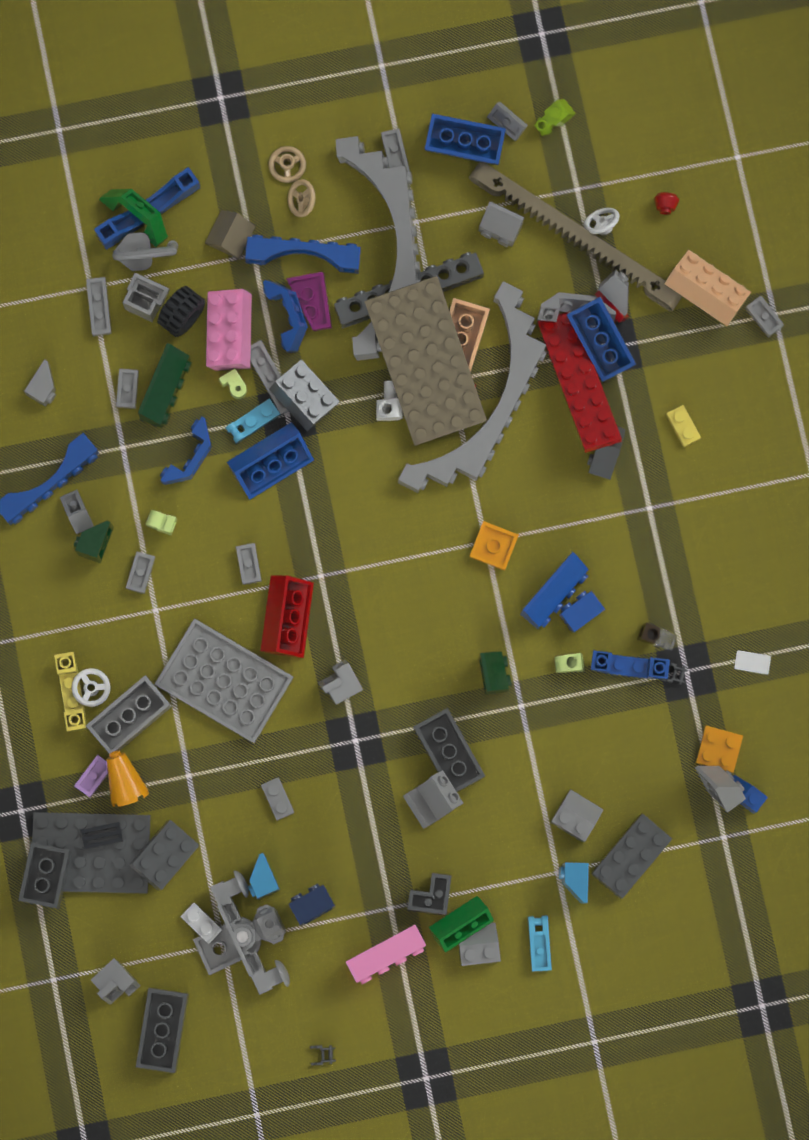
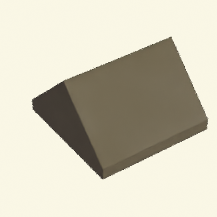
M221 210L205 244L239 260L247 245V237H251L255 225L239 213Z

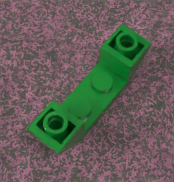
M111 189L100 197L99 200L112 211L123 205L147 226L143 233L149 237L150 243L155 247L168 238L161 213L133 189Z

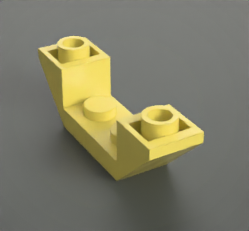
M74 652L54 655L65 709L66 730L86 728L85 707L77 702L72 694V682L79 673ZM79 681L77 689L79 695L83 698L81 683Z

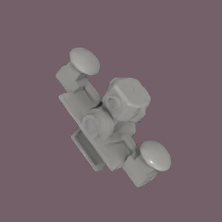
M233 871L235 878L227 882L222 881L210 887L225 922V925L220 926L222 931L209 944L201 936L193 939L207 972L211 975L242 960L249 976L252 977L259 995L273 989V986L284 982L286 987H288L290 977L283 963L275 960L276 968L266 972L257 954L260 949L261 940L272 944L283 940L286 930L277 910L267 904L257 908L253 922L247 918L240 917L232 896L242 892L247 897L249 889L242 874L238 871ZM217 943H221L225 948L221 955L214 952V946Z

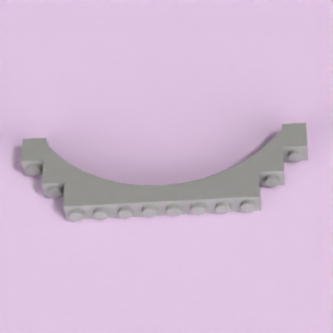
M358 136L336 139V151L339 162L350 165L364 175L377 188L390 209L397 236V261L389 292L421 281V279L418 280V273L421 272L419 261L416 262L419 248L414 240V237H417L416 225L413 226V219H416L414 207H411V201H414L413 190H410L409 183H412L411 172H408L406 166L389 168L388 159L384 157L382 151L365 153L364 143L360 142ZM370 322L357 337H352L354 357L357 361L380 358L379 352L382 350L372 322Z
M503 281L493 301L498 304L504 317L510 344L509 374L498 406L483 427L454 451L425 463L415 465L407 463L398 479L399 484L419 493L420 489H425L429 481L426 479L427 477L448 487L449 483H454L458 475L455 471L475 481L478 477H483L487 469L484 466L486 461H491L493 458L495 444H500L504 436L502 434L504 427L508 428L513 419L510 417L513 410H518L522 402L519 400L521 394L525 395L530 387V384H528L530 377H535L539 369L536 367L538 362H543L547 351H545L546 344L527 335H531L536 326L533 324L535 318L516 309V307L520 308L524 300L522 298V290Z

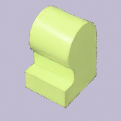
M235 368L219 378V382L223 387L227 385L230 387V393L233 398L242 399L247 393L246 385Z
M151 510L145 525L162 533L172 535L177 518Z
M581 653L554 657L556 673L585 672L583 654Z

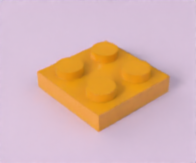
M483 521L469 557L505 571L519 534Z
M706 725L696 763L704 766H720L724 771L728 770L730 773H734L743 735Z

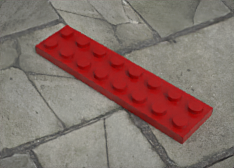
M569 312L558 314L556 322L538 320L537 325L544 344H546L548 355L583 449L587 453L620 443L622 438L595 366L567 317Z

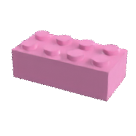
M244 289L208 292L206 366L215 371L250 368L252 294Z
M413 925L346 961V964L356 983L360 981L361 984H364L372 979V974L378 972L381 975L390 970L389 965L395 963L398 966L407 961L406 956L410 954L416 956L424 952L423 947L426 944L416 925Z

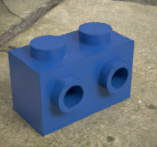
M586 591L582 592L576 597L577 602L574 604L569 602L561 608L562 613L559 616L572 633L605 610L592 591L589 593Z

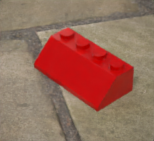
M287 575L270 576L261 652L304 658L314 582Z

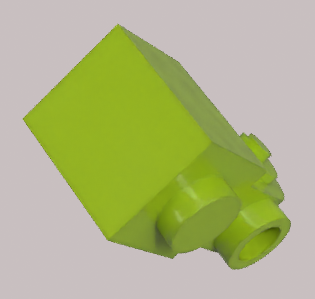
M557 99L544 111L545 115L537 119L534 126L544 136L552 132L551 130L554 125L563 126L576 113L565 99Z

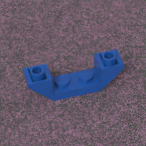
M265 280L263 281V290L266 297L276 301L283 298V306L289 314L288 321L293 329L280 334L282 347L286 352L296 353L308 328L295 291L276 282Z
M201 417L200 420L196 419L191 427L193 430L192 435L203 442L196 446L193 452L195 453L193 459H188L183 467L185 469L184 472L170 464L169 468L165 467L160 475L162 477V484L169 485L191 480L206 458L212 446L204 417Z
M593 650L591 670L635 678L668 679L670 660L612 655L611 652Z

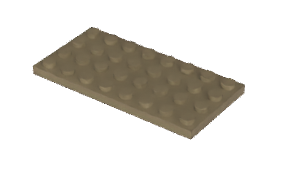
M438 276L364 301L414 445L487 421Z

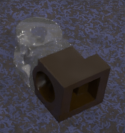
M646 622L642 624L637 640L672 651L677 635Z

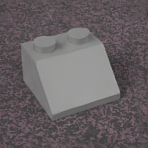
M489 202L479 225V232L488 239L492 237L498 240V243L505 247H508V245L513 247L522 228L524 217Z
M720 766L695 767L707 792L727 813L746 799L743 794L744 787L739 781H734V777L728 770L724 771Z
M570 789L550 823L584 843L597 823L603 809Z
M490 923L459 943L461 966L501 962L495 923Z

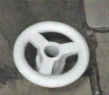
M614 208L596 210L586 218L584 228L591 234H609L619 221V212ZM611 213V215H608V216H606V217H605V216H601V217L599 216V215H601V214ZM592 220L597 223L594 228L589 226Z
M89 668L82 670L73 679L72 694L76 701L84 706H98L110 694V681L98 669ZM94 674L99 676L104 684L90 681L87 675ZM80 679L85 683L83 698L79 695L77 689ZM89 685H94L95 689L93 691H89L87 687ZM99 690H104L103 695L99 699L88 701L90 696H95Z

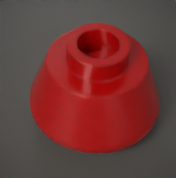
M668 192L658 193L654 197L656 209L663 215H670L671 212H674L680 201L676 194Z

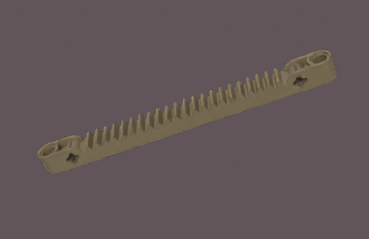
M479 162L470 174L469 179L493 196L505 195V201L507 202L511 199L512 206L517 203V209L524 208V214L531 212L530 218L537 216L536 222L543 220L542 226L549 224L548 230L555 228V234L561 232L562 239L568 236V243L574 240V247L580 244V250L582 251L586 248L587 255L592 252L593 259L600 257L599 263L606 261L605 267L612 265L611 271L618 269L619 273L623 272L628 278H631V284L636 281L637 288L644 286L645 295L663 308L673 311L683 297L665 285V280L596 235L591 234L587 229L486 163ZM501 183L500 186L494 187V184ZM654 285L658 286L654 291L651 289Z

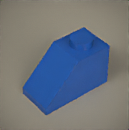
M733 775L734 781H739L745 789L743 794L746 799L740 804L751 813H756L768 797L750 783Z

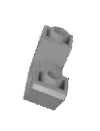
M559 292L541 304L538 320L556 322L559 311L571 312L597 297ZM605 304L608 312L610 313L614 321L616 311H614L611 307Z

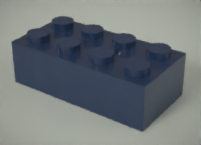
M316 884L308 889L309 893L303 896L300 893L291 898L292 902L289 903V906L300 926L335 908L324 885L319 886V884Z

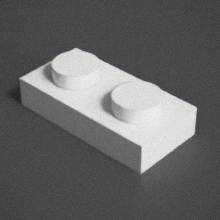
M195 903L180 916L208 944L222 931Z

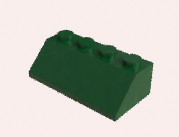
M169 343L166 344L138 411L141 421L162 428L164 424L167 425L171 415L169 410L175 406L178 399L176 393L184 385L185 372L188 373L192 366L190 355Z

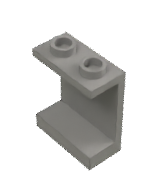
M443 770L431 776L426 782L403 796L423 829L463 804L459 794Z

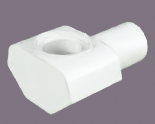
M384 381V399L376 400V420H400L403 418V411L393 382Z

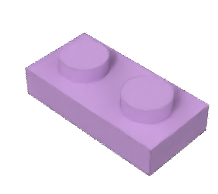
M97 755L74 786L91 798L108 775L107 761Z

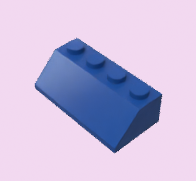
M432 114L425 151L499 165L506 128Z
M601 297L567 314L602 382L636 365Z
M291 422L227 461V464L250 500L314 461V458L300 432Z
M574 552L568 556L520 614L537 629L541 626L545 628L551 621L549 616L553 611L557 613L563 607L561 602L565 597L569 599L575 593L574 587L577 583L582 584L588 577L586 573L589 569Z

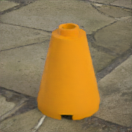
M120 750L111 752L109 754L110 757L106 760L112 806L115 807L116 803L118 807L129 805L139 801L138 797L143 795V798L148 796V788L125 752L121 753Z

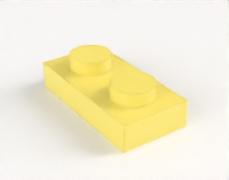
M684 405L666 413L683 447L701 439Z

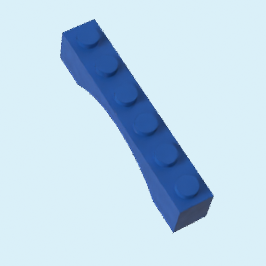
M188 167L175 175L161 189L147 198L146 201L162 214L199 190L200 183ZM128 210L108 219L94 228V231L107 250L124 239L127 234L135 232L145 224Z
M252 235V237H247L245 260L247 264L266 265L281 256L307 254L327 261L339 272L359 274L361 247H357L356 244L347 243L345 246L338 245L337 242L323 244L317 240L301 242L297 238L282 240L281 237L276 236L268 239L263 238L261 235Z
M84 433L79 435L68 444L65 458L57 472L48 481L34 489L6 494L0 499V514L9 525L19 523L27 511L32 512L38 507L37 503L42 499L47 500L53 495V490L57 487L62 488L68 483V478L72 475H78L83 470L82 467L84 465L93 463L98 458L99 452Z

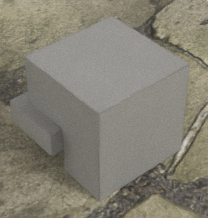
M134 273L127 287L128 293L123 301L124 308L135 315L153 322L170 290L163 285Z
M346 660L332 666L335 673L318 682L321 689L325 693H329L336 705L363 690L350 664Z
M115 958L91 979L100 990L97 994L110 1005L124 992L130 996L141 986Z

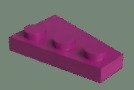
M318 272L286 278L291 289L296 292L300 306L312 330L319 331L332 328L324 273Z

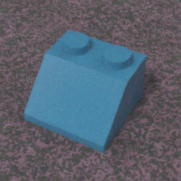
M264 853L259 854L249 880L251 885L248 886L252 897L256 896L257 899L280 890Z
M565 862L562 864V867H559V879H562V884L581 904L588 903L589 863Z

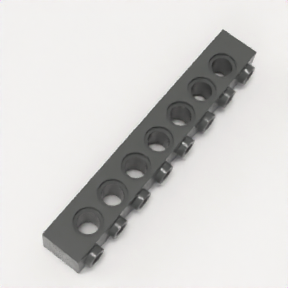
M467 252L462 254L459 259H448L440 266L431 265L425 268V271L418 273V280L421 279L422 281L423 279L438 276L442 291L445 292L483 278L484 272L476 252L473 254ZM463 266L467 271L465 273H458L456 268ZM444 272L449 277L446 280H442L438 275ZM393 280L390 281V284L384 286L382 284L376 285L368 292L359 291L354 294V297L349 299L347 297L338 299L337 303L334 304V309L341 328L343 329L370 319L364 301L389 292ZM352 305H358L360 307V310L358 312H353L350 310V307Z

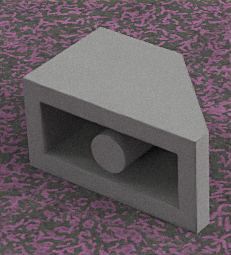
M615 269L599 284L598 289L625 316L628 312L629 279L623 272L619 273Z
M44 359L24 392L28 397L46 407L48 403L51 404L54 400L56 390L50 365Z
M78 490L60 497L76 534L94 527Z

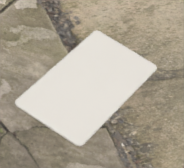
M738 650L734 668L768 675L771 656Z

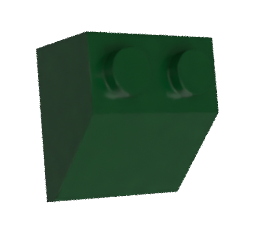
M102 522L83 531L81 536H77L74 542L77 554L101 563L114 529L111 522Z
M502 651L480 653L479 663L485 695L508 691V686H512L510 674L506 675L505 667H508L507 656H503Z

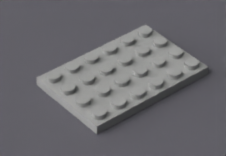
M194 618L154 685L255 744L294 677Z

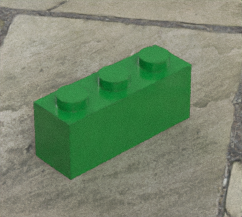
M476 896L429 926L434 940L446 953L492 923L494 919L488 907Z

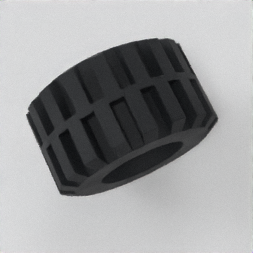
M183 286L165 303L159 313L157 323L173 336L179 337L186 333L197 321L204 309L205 299L188 286Z

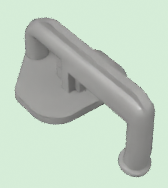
M129 233L114 250L112 256L114 260L120 261L132 271L146 270L152 265L153 257L175 255L178 250V243L171 240L168 242L167 247L151 248L150 239L145 233Z

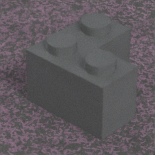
M618 427L623 442L626 429ZM622 442L597 449L594 455L590 454L587 465H590L588 473L610 480Z
M432 873L430 893L410 890L407 910L446 916L452 876Z

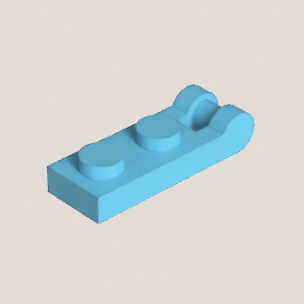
M269 398L235 422L230 423L226 426V430L228 433L231 432L234 437L233 440L237 444L279 417L280 413ZM241 425L245 430L242 433L237 429Z
M544 915L541 918L529 916L528 927L532 972L552 970L548 916ZM542 925V931L535 932V926Z

